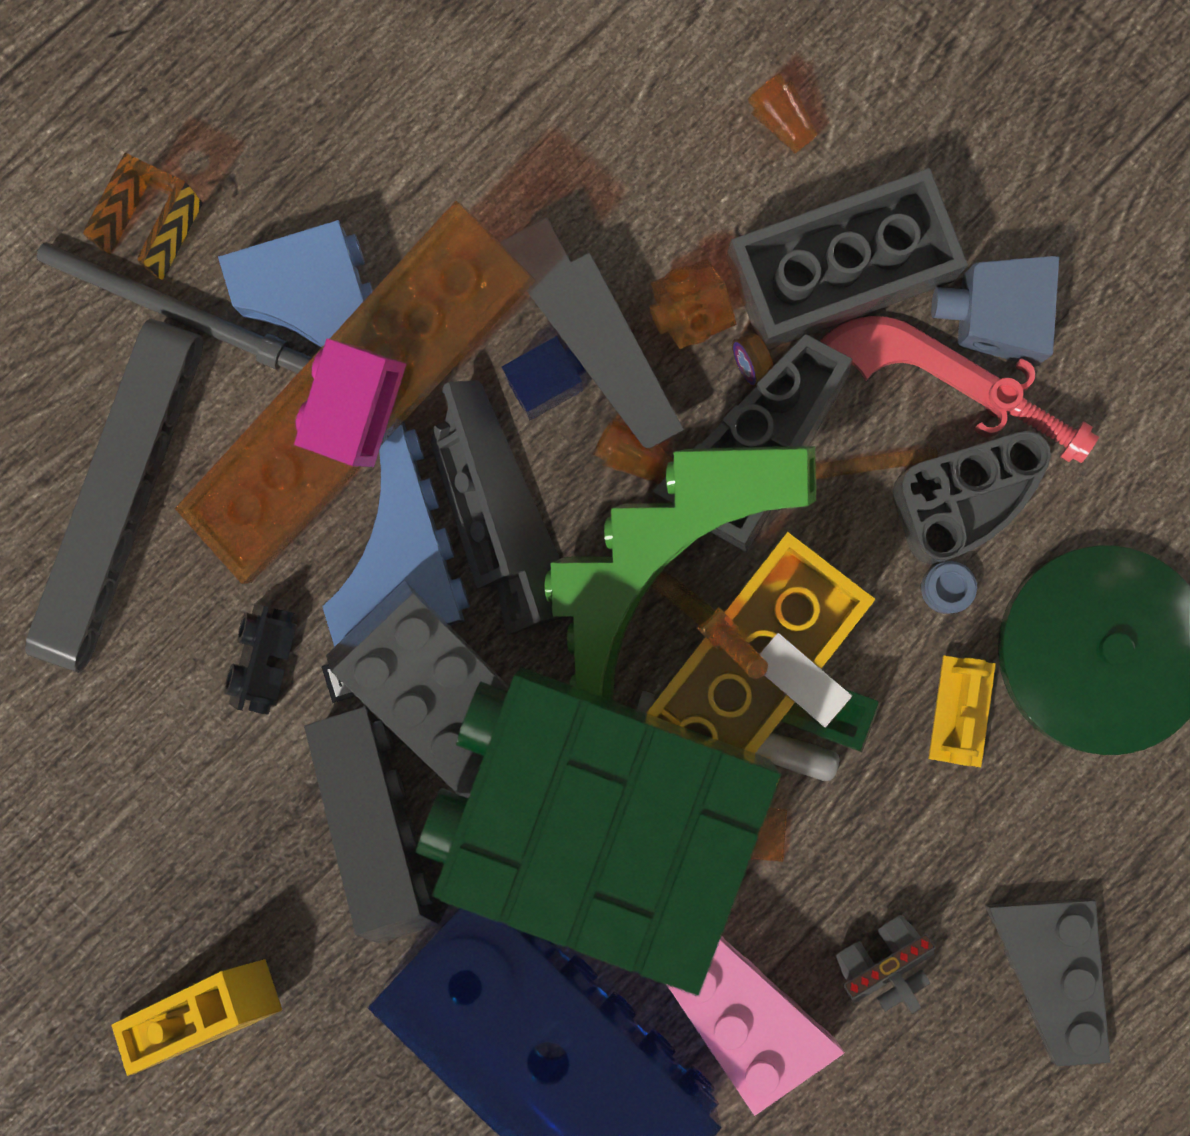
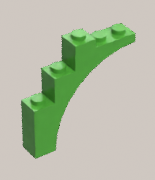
M815 446L705 448L673 452L674 462H668L666 469L667 490L669 494H675V503H631L611 508V517H607L604 528L605 543L608 549H612L613 556H566L552 562L551 570H548L545 577L546 598L549 602H552L553 616H573V623H570L567 633L569 653L575 654V675L571 677L570 685L613 701L615 668L624 634L642 597L664 568L698 538L727 522L766 510L809 506L816 502Z

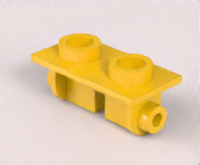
M943 655L928 759L965 766H982L995 663L974 658L963 659Z

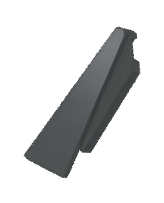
M547 217L499 242L496 246L499 255L642 446L648 449L653 448L683 432L684 429L590 252L571 262Z
M478 380L455 381L444 384L442 392L445 393L448 410L445 422L434 426L430 443L476 588L479 589L497 584L507 635L567 617L553 616L552 602H549L545 595L546 574L548 570H551V563L560 559L482 384Z

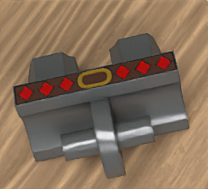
M899 915L878 929L879 935L892 953L891 956L875 965L860 941L836 955L843 977L847 981L844 984L845 991L853 1004H856L891 982L893 987L876 997L885 1012L901 1002L904 1003L911 1014L921 1009L914 994L931 984L922 970L905 980L902 974L935 955L933 950L936 947L927 933L920 937L916 929L902 915Z

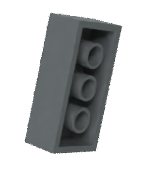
M930 168L734 238L730 242L726 255L762 352L799 339L805 334L810 335L928 292L936 287L950 284L968 266Z
M404 580L326 655L330 671L457 794L469 798L484 756L456 746L465 715L480 681L506 691L509 690L510 686Z

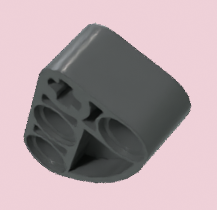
M1031 431L1017 432L918 463L902 473L895 481L892 492L893 500L912 554L918 560L927 564L941 563L972 551L992 539L1008 526L1026 506L1046 472L1051 458L1050 447L1046 440L1038 433ZM1013 446L1022 448L1028 454L1030 463L1026 471L1016 468L1011 462L1010 451ZM962 462H971L977 466L981 476L978 486L974 487L963 481L960 476ZM916 482L919 484L928 483L931 493L925 496L922 494L913 495L911 486ZM932 525L943 529L948 538L947 547L941 553L930 548L926 541L927 529Z

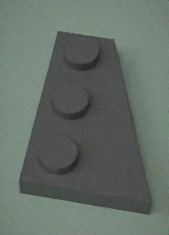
M1091 898L985 905L992 923L995 924L1005 947L1003 950L1009 964L1014 969L1025 994L1026 1004L1051 1062L1056 1066L1110 1063L1096 901Z

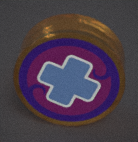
M752 332L732 341L734 359L741 375L751 387H757V383L774 367L765 343L757 334Z

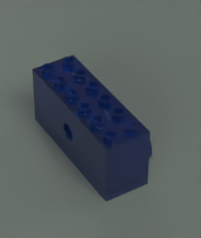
M456 907L383 985L368 1006V1009L499 1136H715L722 1129L717 1111L719 1102L712 1094L715 1091L712 1083L694 1066H691L686 1071L673 1057L676 1053L674 1047L657 1030L652 1029L647 1034L633 1019L637 1015L636 1011L621 995L615 991L610 996L604 993L594 982L598 975L581 957L575 954L569 959L555 945L556 943L507 926L506 923L501 921L497 922ZM544 1042H552L561 1046L565 1053L558 1057H545L535 1049V1046Z

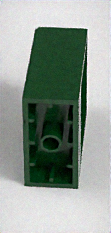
M520 667L514 674L508 691L480 681L470 702L456 742V746L484 756L470 796L467 798L440 788L416 850L417 854L444 863L433 896L445 903L497 922L501 921L506 923L507 926L564 947H571L574 951L631 972H638L644 977L699 997L757 842L760 828L764 823L780 780L781 773L768 758Z

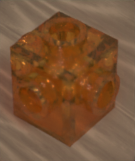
M708 259L690 266L675 268L668 272L665 277L650 283L656 303L649 306L653 321L661 335L669 332L679 349L691 344L702 343L712 335L737 325L725 281Z

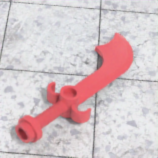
M867 316L847 321L832 329L820 340L823 344L852 358V365L860 371L865 381L874 372L890 364L907 363L924 369L982 404L991 416L998 418L999 423L996 427H987L983 422L977 424L974 429L981 436L992 437L997 435L1006 425L1007 416L1012 415L1013 417H1018L1019 420H1023L1027 425H1032V428H1036L1037 431H1041L1042 434H1045L1047 437L1050 436V439H1054L1055 442L1063 445L1064 449L1060 454L1062 459L1067 462L1074 459L1079 463L1086 459L1099 439V436L1091 432L1093 427L1083 421L1077 429L1073 430V427H1069L1063 421L1059 422L1058 418L1055 419L1053 415L1050 416V413H1046L1045 410L1041 411L1040 407L1037 408L1036 405H1032L1031 402L1023 398V392L1031 386L1035 379L1034 367L1024 359H1019L1016 363V369L1025 374L1026 382L1024 384H1020L1012 378L1001 379L914 326L898 319L883 316Z

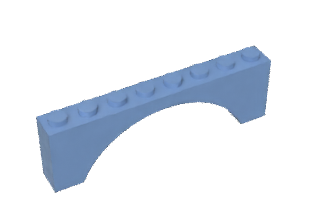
M339 220L218 257L232 306L245 319L267 322L285 328L306 338L321 349L324 348L327 338L352 344L394 359L386 332L377 333L372 319V314L380 312L370 282L362 284L357 270V266L365 264L356 234L347 236ZM400 383L379 450L381 492L371 537L350 577L339 591L322 606L334 647L404 580L449 626L465 622L462 610L470 607L461 577L452 580L446 560L455 556L446 528L437 530L431 510L439 508L434 486L430 478L422 480L416 461L424 459L419 437L415 429L406 430L401 412L409 410V404L402 383Z

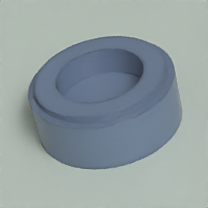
M946 561L934 565L925 573L921 583V593L926 604L934 611L943 614H952L965 610L971 605L977 592L976 579L971 570L955 561Z

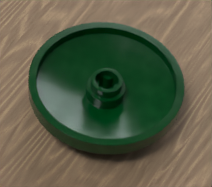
M1099 545L1085 547L1056 556L1039 566L1014 592L1004 612L999 630L998 658L1000 671L1008 694L1016 708L1036 730L1047 738L1067 748L1100 755L1130 754L1155 746L1169 738L1190 719V586L1175 570L1159 559L1144 552L1120 546Z

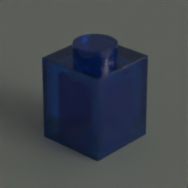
M557 336L501 367L506 381L529 421L583 391L580 376L585 374L586 370L569 347L563 349Z

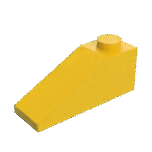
M266 959L212 975L112 1024V1029L126 1074L130 1076L248 1027L282 1011V1007Z

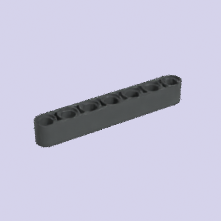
M151 318L141 327L31 624L25 646L28 656L77 673L81 672L89 663L199 365L203 350L202 335Z

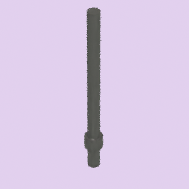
M44 242L38 249L37 260L254 354L256 355L257 362L275 370L284 367L314 381L312 377L314 358L289 348V342L270 333L261 336L50 243Z

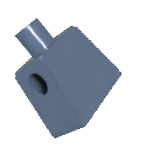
M1047 256L975 263L963 275L961 289L935 288L931 306L932 318L959 320L958 345L962 348L1016 362L1019 359H1024L1032 365L1038 366L1053 355L1059 257Z

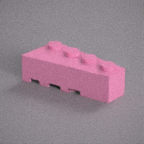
M721 936L699 997L668 986L754 1116L845 1054L834 1036L811 1018L792 998L780 990L749 959L727 942L723 936Z

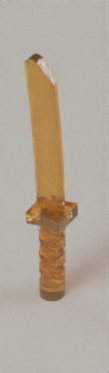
M661 573L651 585V588L668 599L698 624L697 629L717 650L721 647L752 679H759L766 674L768 670L767 661L737 632L739 630L738 626L719 607L715 611L703 599L670 574Z

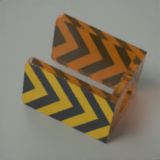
M124 153L83 234L103 252L111 255L147 186L150 185L169 194L137 258V261L151 274L163 280L203 202L185 181L132 155Z

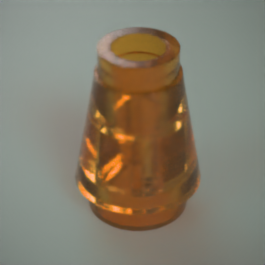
M780 73L771 78L747 99L754 108L751 114L782 143L789 147L794 154L819 135L813 127L814 125L793 81L786 82Z
M614 418L608 423L593 452V455L603 460L602 466L648 481L651 480L658 485L666 477L668 462L674 461V457L668 455L658 445L649 449L643 447L625 422L621 423Z

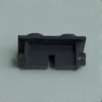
M254 603L252 614L245 612L241 620L237 640L238 643L244 644L239 665L232 664L229 668L224 693L231 695L229 705L237 710L243 711L245 700H249V711L269 715L271 705L277 706L285 670L267 666L268 656L288 660L297 624L292 623L295 613L274 608L272 618L267 617L269 607Z

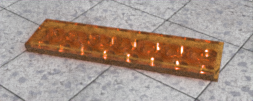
M455 201L330 338L406 363L381 445L536 281L476 217L458 201ZM317 353L175 508L241 584L252 583L360 468V466H351L294 445L298 432L296 429V417L300 407L309 397L314 381L312 365Z

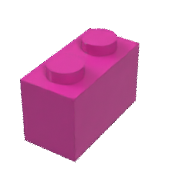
M326 338L324 348L317 353L312 365L314 381L308 400L302 404L296 417V429L298 432L294 445L351 466L374 467L406 363L352 344Z

